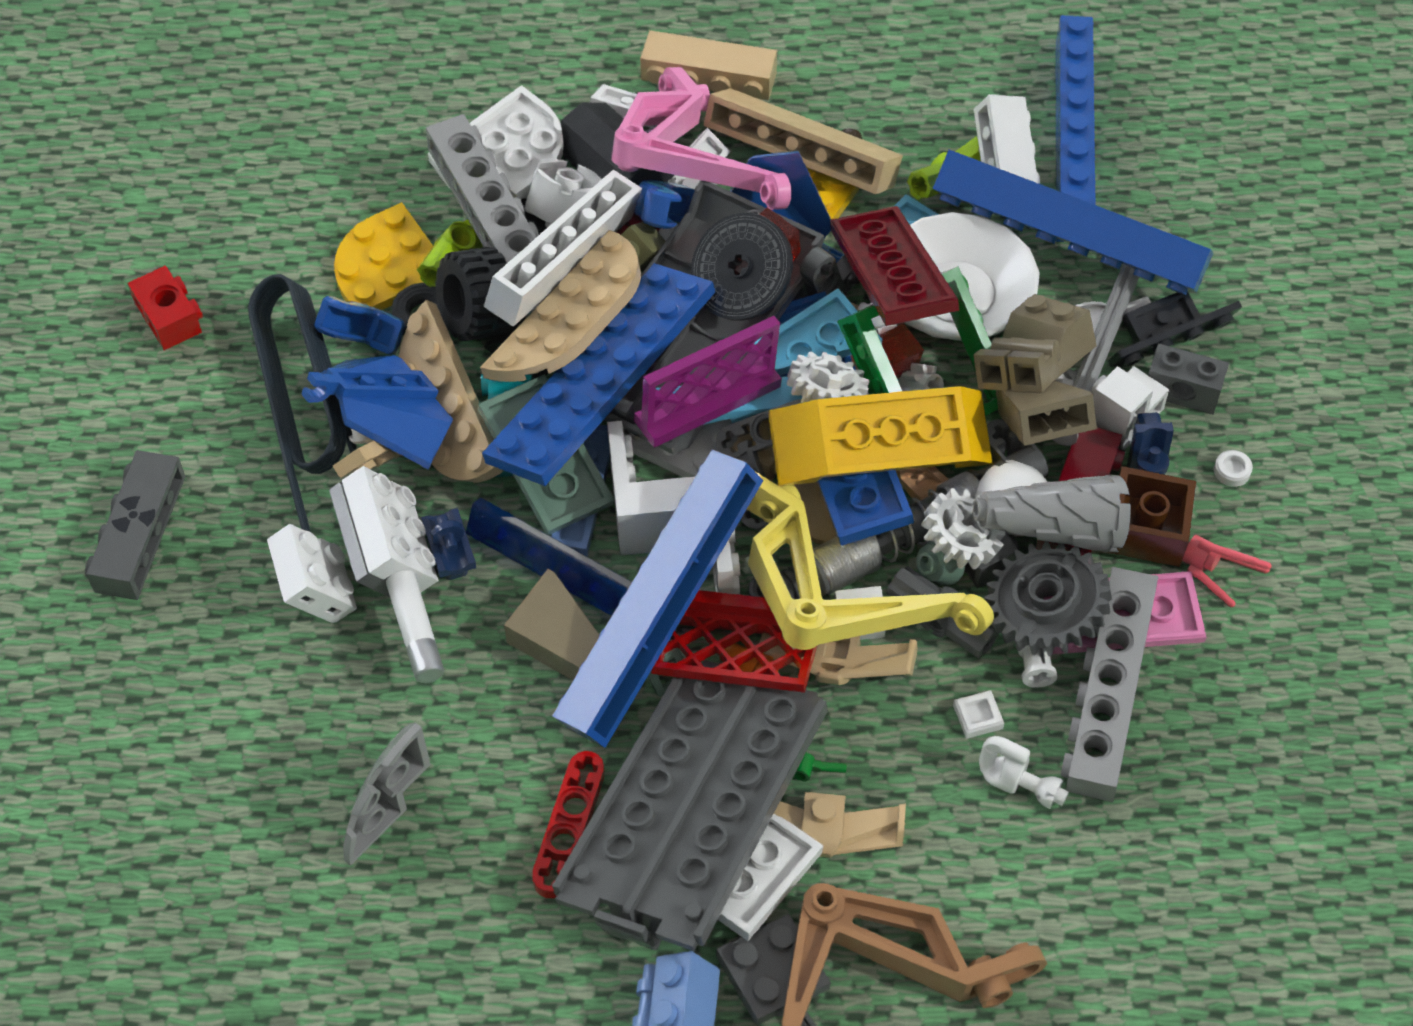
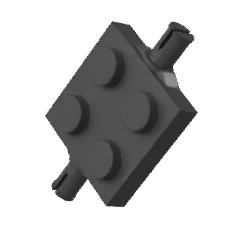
M789 914L766 925H761L749 941L739 936L737 939L716 949L715 956L756 1026L773 1017L783 1016L798 929ZM824 970L821 973L813 997L830 988L831 982ZM807 1012L802 1026H816Z

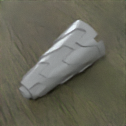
M1117 475L1082 477L1066 481L1033 483L1031 486H1018L1005 490L983 491L980 498L974 499L972 514L974 521H979L980 526L983 528L1009 531L1016 535L1037 537V540L1069 544L1084 549L1119 552L1117 548H1123L1127 539L1131 506L1128 503L1120 502V494H1129L1124 479Z

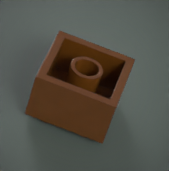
M1121 466L1118 476H1121L1126 482L1129 494H1120V502L1128 503L1131 506L1130 525L1123 548H1117L1119 552L1107 553L1180 567L1189 543L1196 481Z

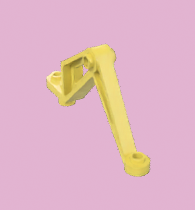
M757 473L763 479V483L747 510L769 524L753 537L748 566L782 631L784 640L790 646L800 650H808L819 644L946 617H952L957 627L970 635L982 634L993 623L994 613L991 606L983 598L975 594L946 593L823 600L805 505L801 500L799 491L794 485L778 486V483L775 484ZM786 543L790 546L800 599L791 598L772 557Z

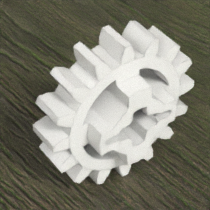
M808 352L807 357L798 355L797 360L792 361L787 376V386L793 387L791 394L801 395V403L817 399L867 395L869 379L863 378V370L853 369L855 363H844L839 355L834 356L822 352L821 356H817L813 352Z
M953 488L946 495L943 493L938 494L925 510L926 518L921 523V526L929 529V531L924 536V539L935 542L936 545L933 547L932 552L938 553L942 551L945 554V563H948L953 558L957 560V566L960 569L967 562H969L972 569H977L981 563L987 565L1003 547V543L1000 540L1006 534L1002 530L983 528L980 526L979 521H974L972 514L974 499L970 498L969 490L965 489L959 496Z

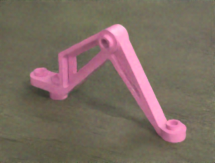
M668 67L664 70V73L659 77L660 92H638L621 125L615 131L612 161L623 171L635 172L638 168H644L760 192L762 202L766 203L770 210L786 209L790 204L791 185L785 173L772 172L674 143L675 140L699 124L700 114L702 111H707L710 97L708 86L705 84L696 85L682 67ZM658 125L649 133H646L643 129V126Z

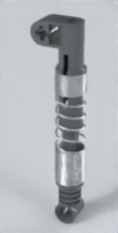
M1003 419L991 421L987 424L992 464L979 471L972 469L965 471L937 485L936 492L929 489L928 497L920 501L917 498H912L910 509L913 514V524L843 546L840 545L838 537H835L813 548L821 596L830 595L879 570L882 559L891 563L896 561L898 550L909 554L912 553L915 544L925 545L928 541H921L925 540L924 536L929 529L922 527L921 523L926 518L925 510L938 494L943 493L946 495L950 489L954 488L960 496L967 489L970 492V498L975 499L979 482L988 469L994 465L1000 467L1007 463V460H1014L1032 466L1045 478L1048 476L1049 471L1043 454L1035 444L1024 446ZM895 549L894 558L888 559L883 556ZM792 565L788 567V570L780 571V574L791 598L800 599L794 566ZM752 578L749 584V596L764 597L756 579Z

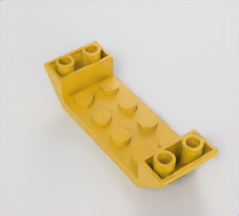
M957 386L826 398L768 411L778 486L815 483L824 477L951 464H955V468L992 464L982 392L976 389Z

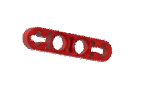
M592 751L578 752L569 761L533 868L532 879L534 888L540 896L554 899L557 895H555L552 887L555 880H553L551 886L545 885L542 875L548 876L553 866L552 859L559 862L557 866V875H559L592 818L604 781L605 769L603 760L597 753ZM586 764L593 765V772H589L587 775L585 789L579 786L581 782L579 769H584ZM573 798H579L586 803L585 810L576 815L569 814L564 810L565 803ZM559 834H569L575 840L573 846L564 851L555 849L552 846V841Z

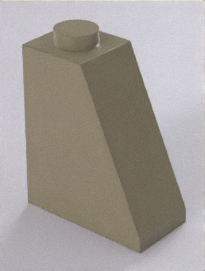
M1055 380L1043 393L1012 391L1011 389L1009 391L996 390L999 415L1024 446L1097 429L1094 399L1090 391Z
M547 569L504 624L508 644L571 680L575 679L581 664L587 659L599 638L597 630L555 572Z

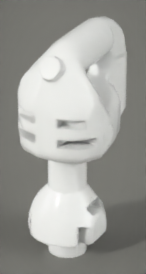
M999 736L989 737L984 742L979 757V766L985 780L990 785L1010 794H1014L1018 787L1021 786L1034 792L1039 803L1048 809L1052 807L1054 802L1063 806L1069 791L1061 788L1063 780L1054 776L1039 778L1027 772L1030 751L1027 748ZM997 753L1004 755L1001 757H996Z

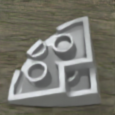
M417 723L408 724L392 739L376 760L359 791L352 808L343 846L344 860L350 866L407 810L403 792L431 765L422 727Z

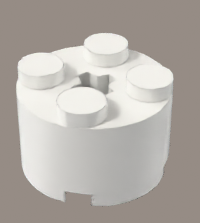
M545 159L540 161L534 173L525 204V211L546 221L545 226L548 228L602 180L595 172L581 165H578L577 170L566 167L568 161Z

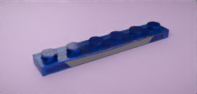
M483 498L472 503L466 528L467 535L540 576H543L547 569L555 572L568 592L605 613L613 615L620 599L627 592L632 581Z

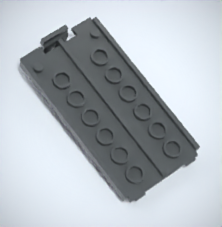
M704 660L703 663L701 662L704 667L710 668L720 665ZM674 677L554 881L552 887L555 895H557L555 898L557 904L592 915L596 925L600 926L607 934L633 941L652 950H657L662 940L692 951L695 950L698 944L704 946L828 712L826 701L822 697H818L817 692L805 690V693ZM600 903L607 904L611 914L597 910Z

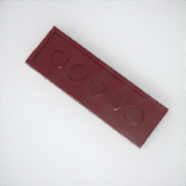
M894 206L830 220L831 232L885 326L959 311L957 296L899 207Z

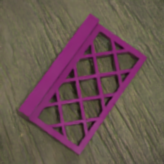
M775 316L643 376L642 409L635 412L634 422L653 448L781 387L782 378L775 370L780 322ZM760 337H762V338L758 341V343L755 345L754 343H755ZM728 352H730V353L727 355V357L723 360L722 358H723ZM746 352H749L740 363H737ZM698 367V368L693 372V374L690 375L691 371H692L694 368ZM714 367H716V369L709 375V377L705 378L710 373V371ZM666 382L659 390H656L657 385ZM681 383H684V384L677 390V392H676L675 394H673V392L675 391V389H676Z

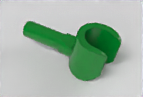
M806 752L792 779L806 782L810 780L812 771L846 773L847 764L815 760L813 755Z

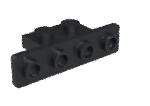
M1187 291L1186 295L1176 292L1126 313L1122 319L1134 344L1119 350L1108 362L1111 367L1121 363L1124 368L1134 365L1144 359L1142 354L1152 350L1155 354L1158 343L1173 347V341L1183 338L1185 342H1189L1205 333L1203 329L1211 325L1217 330L1232 323L1235 320L1233 315L1242 306L1237 301L1200 316Z

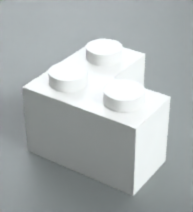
M1117 366L1107 377L1102 375L1092 387L1091 393L1094 399L1096 426L1123 435L1119 449L1124 451L1131 444L1137 415L1154 412L1160 414L1164 410L1169 389L1135 366L1128 372Z

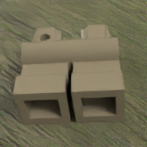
M1015 337L1011 339L994 338L991 349H980L974 354L978 389L1004 391L1011 389L1012 391L1043 393L1059 376L1058 361L1061 358L1058 340H1029Z

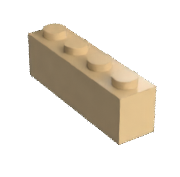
M649 30L640 58L641 80L659 84V77L666 68L682 67L696 85L705 84L708 86L709 91L719 92L731 88L757 99L769 100L777 73V50Z

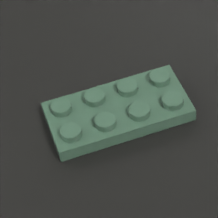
M545 374L478 404V411L493 439L500 434L548 381ZM584 444L577 449L546 486L514 475L545 534L548 536L612 506L615 501Z

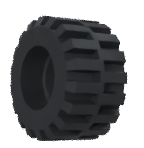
M484 247L450 252L445 254V257L440 261L436 274L437 303L446 328L459 341L504 335L510 331V326H512L484 307L492 277L507 264L505 257L495 248Z

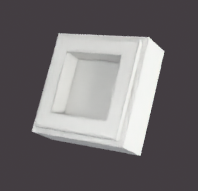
M991 690L954 700L953 706L966 739L1004 728V721Z

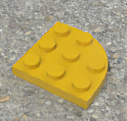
M402 202L356 224L340 243L335 255L334 272L339 291L346 302H359L384 310L392 306L395 297L404 288L416 283H424L420 280V274L417 269L431 251L433 245Z

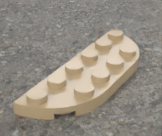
M609 230L480 367L484 378L502 382L526 380V374H536L544 369H547L548 374L576 359L625 307L637 291L641 280L639 259L633 245L619 233Z
M425 300L408 319L407 329L400 346L399 357L403 359L411 370L422 371L439 391L436 400L453 419L432 465L443 475L455 480L473 483L487 481L504 471L486 464L482 452L494 439L478 411L479 400L439 309L435 303Z

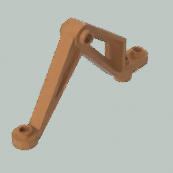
M820 883L811 886L803 898L781 1026H802L833 943H837L959 1002L978 997L983 1008H991L1008 1000L1013 995L1010 985L1036 975L1046 967L1047 961L1039 946H1029L1025 942L1011 947L1006 954L992 959L991 956L977 958L967 967L939 908L836 888L830 884ZM854 918H859L921 933L934 959L857 926L852 921Z

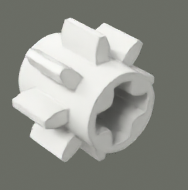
M912 363L911 371L902 373L899 380L901 389L906 391L944 388L942 377L939 374H935L937 367Z

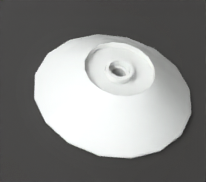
M954 212L923 217L910 224L941 273L959 266L962 275L968 282L969 292L975 306L982 314L983 324L989 337L996 336L1005 331L1011 312L1024 303L1027 298L1034 294L1037 295L1040 272L1031 249L1010 228L983 216ZM950 313L905 322L907 325L932 337L962 341Z

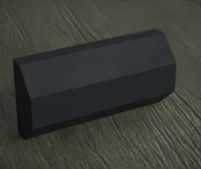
M582 102L561 120L560 125L563 136L562 155L576 169L578 165L584 166L595 172L601 179L612 170H615L638 186L643 180L668 182L675 176L644 168H638L635 172H626L619 169L618 165L613 163L614 135L624 118L607 103Z

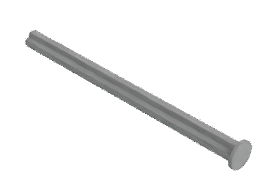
M1122 265L1094 332L1097 347L1084 356L1072 386L1091 392L1093 385L1098 380L1139 277L1133 275L1134 268ZM1079 434L1052 440L1060 445L1070 446L1077 442Z

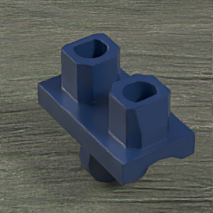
M1157 412L1140 413L1137 415L1127 462L1128 468L1165 475L1169 468V452L1174 433L1172 422L1162 423L1160 414Z
M458 508L451 509L438 516L421 517L431 553L436 561L435 565L439 578L445 577L447 580L466 576L468 570L476 568V561Z

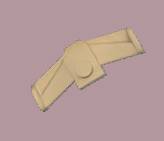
M762 633L760 642L771 636L768 633ZM860 636L819 644L817 645L810 673L815 674L818 682L835 685L848 683L852 678L895 675L912 676L918 651L917 641L911 639L909 643L860 646ZM779 645L764 652L771 655L773 659H778L786 654ZM793 662L789 664L791 666L798 668Z
M805 792L804 809L780 801L774 812L775 815L787 820L822 844L823 851L819 857L831 858L833 855L903 846L906 803L894 807L844 813L846 796Z

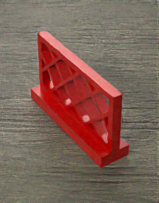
M699 590L679 623L680 625L695 626V628L681 636H678L674 631L670 638L672 641H668L651 670V674L805 693L817 646L808 650H793L784 640L782 631L765 597ZM715 629L733 631V633L718 641L710 632ZM753 633H768L771 637L754 645L747 636ZM703 636L710 645L693 654L687 647V644ZM741 641L748 650L731 658L724 649ZM779 645L786 654L769 662L762 653ZM677 647L686 656V658L677 663L663 662L665 654ZM716 653L724 661V663L714 668L704 667L701 664V661ZM753 658H756L762 665L761 668L754 672H744L738 667ZM792 662L800 669L798 678L781 676L777 672Z

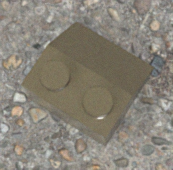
M1036 294L1027 298L1024 303L1011 312L1002 337L1009 339L1015 337L1029 340H1058L1061 358L1058 361V377L1097 347L1090 310Z

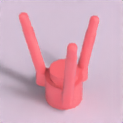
M1198 535L1192 537L1182 559L1183 562L1190 565L1187 572L1191 571L1193 577L1199 579L1229 607H1234L1235 601L1203 572L1205 569L1212 572L1220 558L1263 573H1268L1272 566L1267 561L1214 544Z

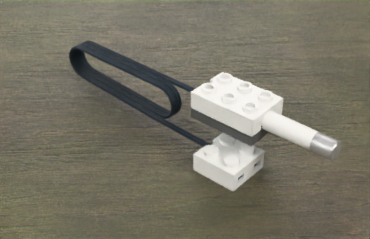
M274 274L263 279L254 289L248 304V314L301 529L288 524L268 538L267 542L284 602L326 621L335 623L357 609L353 596L354 587L347 576L344 565L345 556L339 546L321 538L317 539L311 533L293 464L311 474H322L339 462L344 453L346 442L350 453L355 451L357 446L349 440V436L353 434L351 428L344 425L339 399L335 395H329L328 398L323 400L331 432L329 444L317 460L306 463L304 460L271 326L273 307L284 293L290 291L313 371L321 373L331 368L332 364L323 335L314 327L317 315L309 292L306 288L282 274ZM362 466L343 479L342 482L329 489L354 577L357 583L390 597L415 680L421 683L434 682L443 675L444 667L421 592L439 580L434 568L436 564L435 558L428 549L424 536L426 530L415 508L416 498L408 487L389 481L384 474H378Z

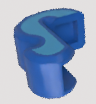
M643 180L639 185L642 190L634 212L645 224L662 229H672L676 226V222H680L688 212L695 189L665 181Z
M334 296L323 298L314 323L315 329L320 333L333 338L365 343L388 355L397 352L406 327L402 319L359 302H346Z

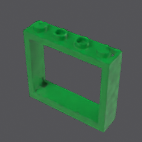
M958 266L942 272V275L958 298L959 311L950 312L976 372L974 354L980 349H991L992 342L984 327L982 314L976 308L969 292L968 282ZM872 304L838 320L837 322L858 370H863V378L869 379L867 387L869 388V395L902 392L871 320L879 316L874 305ZM983 389L987 397V401L983 402L985 416L998 410L996 390Z

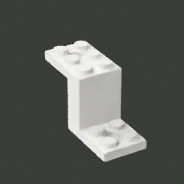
M622 421L607 422L620 555L650 553L661 531L666 527L678 507L680 499L685 495L696 476L636 482L631 435H624ZM734 530L712 568L716 592L740 595V563L738 552H735L734 543H736Z

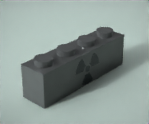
M136 450L132 462L126 465L120 492L115 494L111 501V514L107 524L102 525L99 530L98 546L94 556H90L86 562L85 575L94 593L138 600L186 477L179 457Z

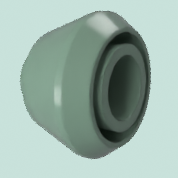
M928 541L920 548L917 554L916 563L919 573L930 582L941 586L956 584L961 579L965 566L962 569L958 568L957 560L953 558L948 563H945V554L942 551L933 553L932 549L936 544L934 541Z

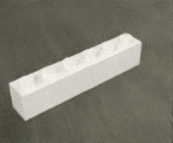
M612 170L492 277L484 307L514 327L564 279L609 230L617 232L632 218L642 188L617 171Z

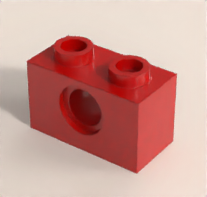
M166 265L127 283L134 304L163 350L202 333L199 319L203 318L197 302L195 299L188 301L185 296L188 295V291L179 275L173 277Z

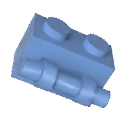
M692 951L657 956L656 965H644L642 979H639L637 982L636 995L640 997L638 1015L633 1017L632 1026H714L720 969Z

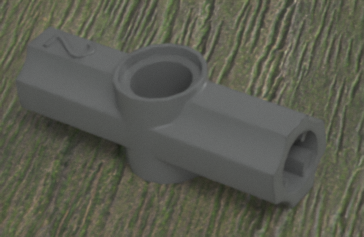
M909 566L902 567L895 574L887 589V594L890 596L959 593L947 586L940 589ZM952 617L920 623L928 631L930 628L934 630L932 634L936 637H944L946 635L978 659L990 650L999 636V633H995L992 624L980 635L965 633L957 627Z

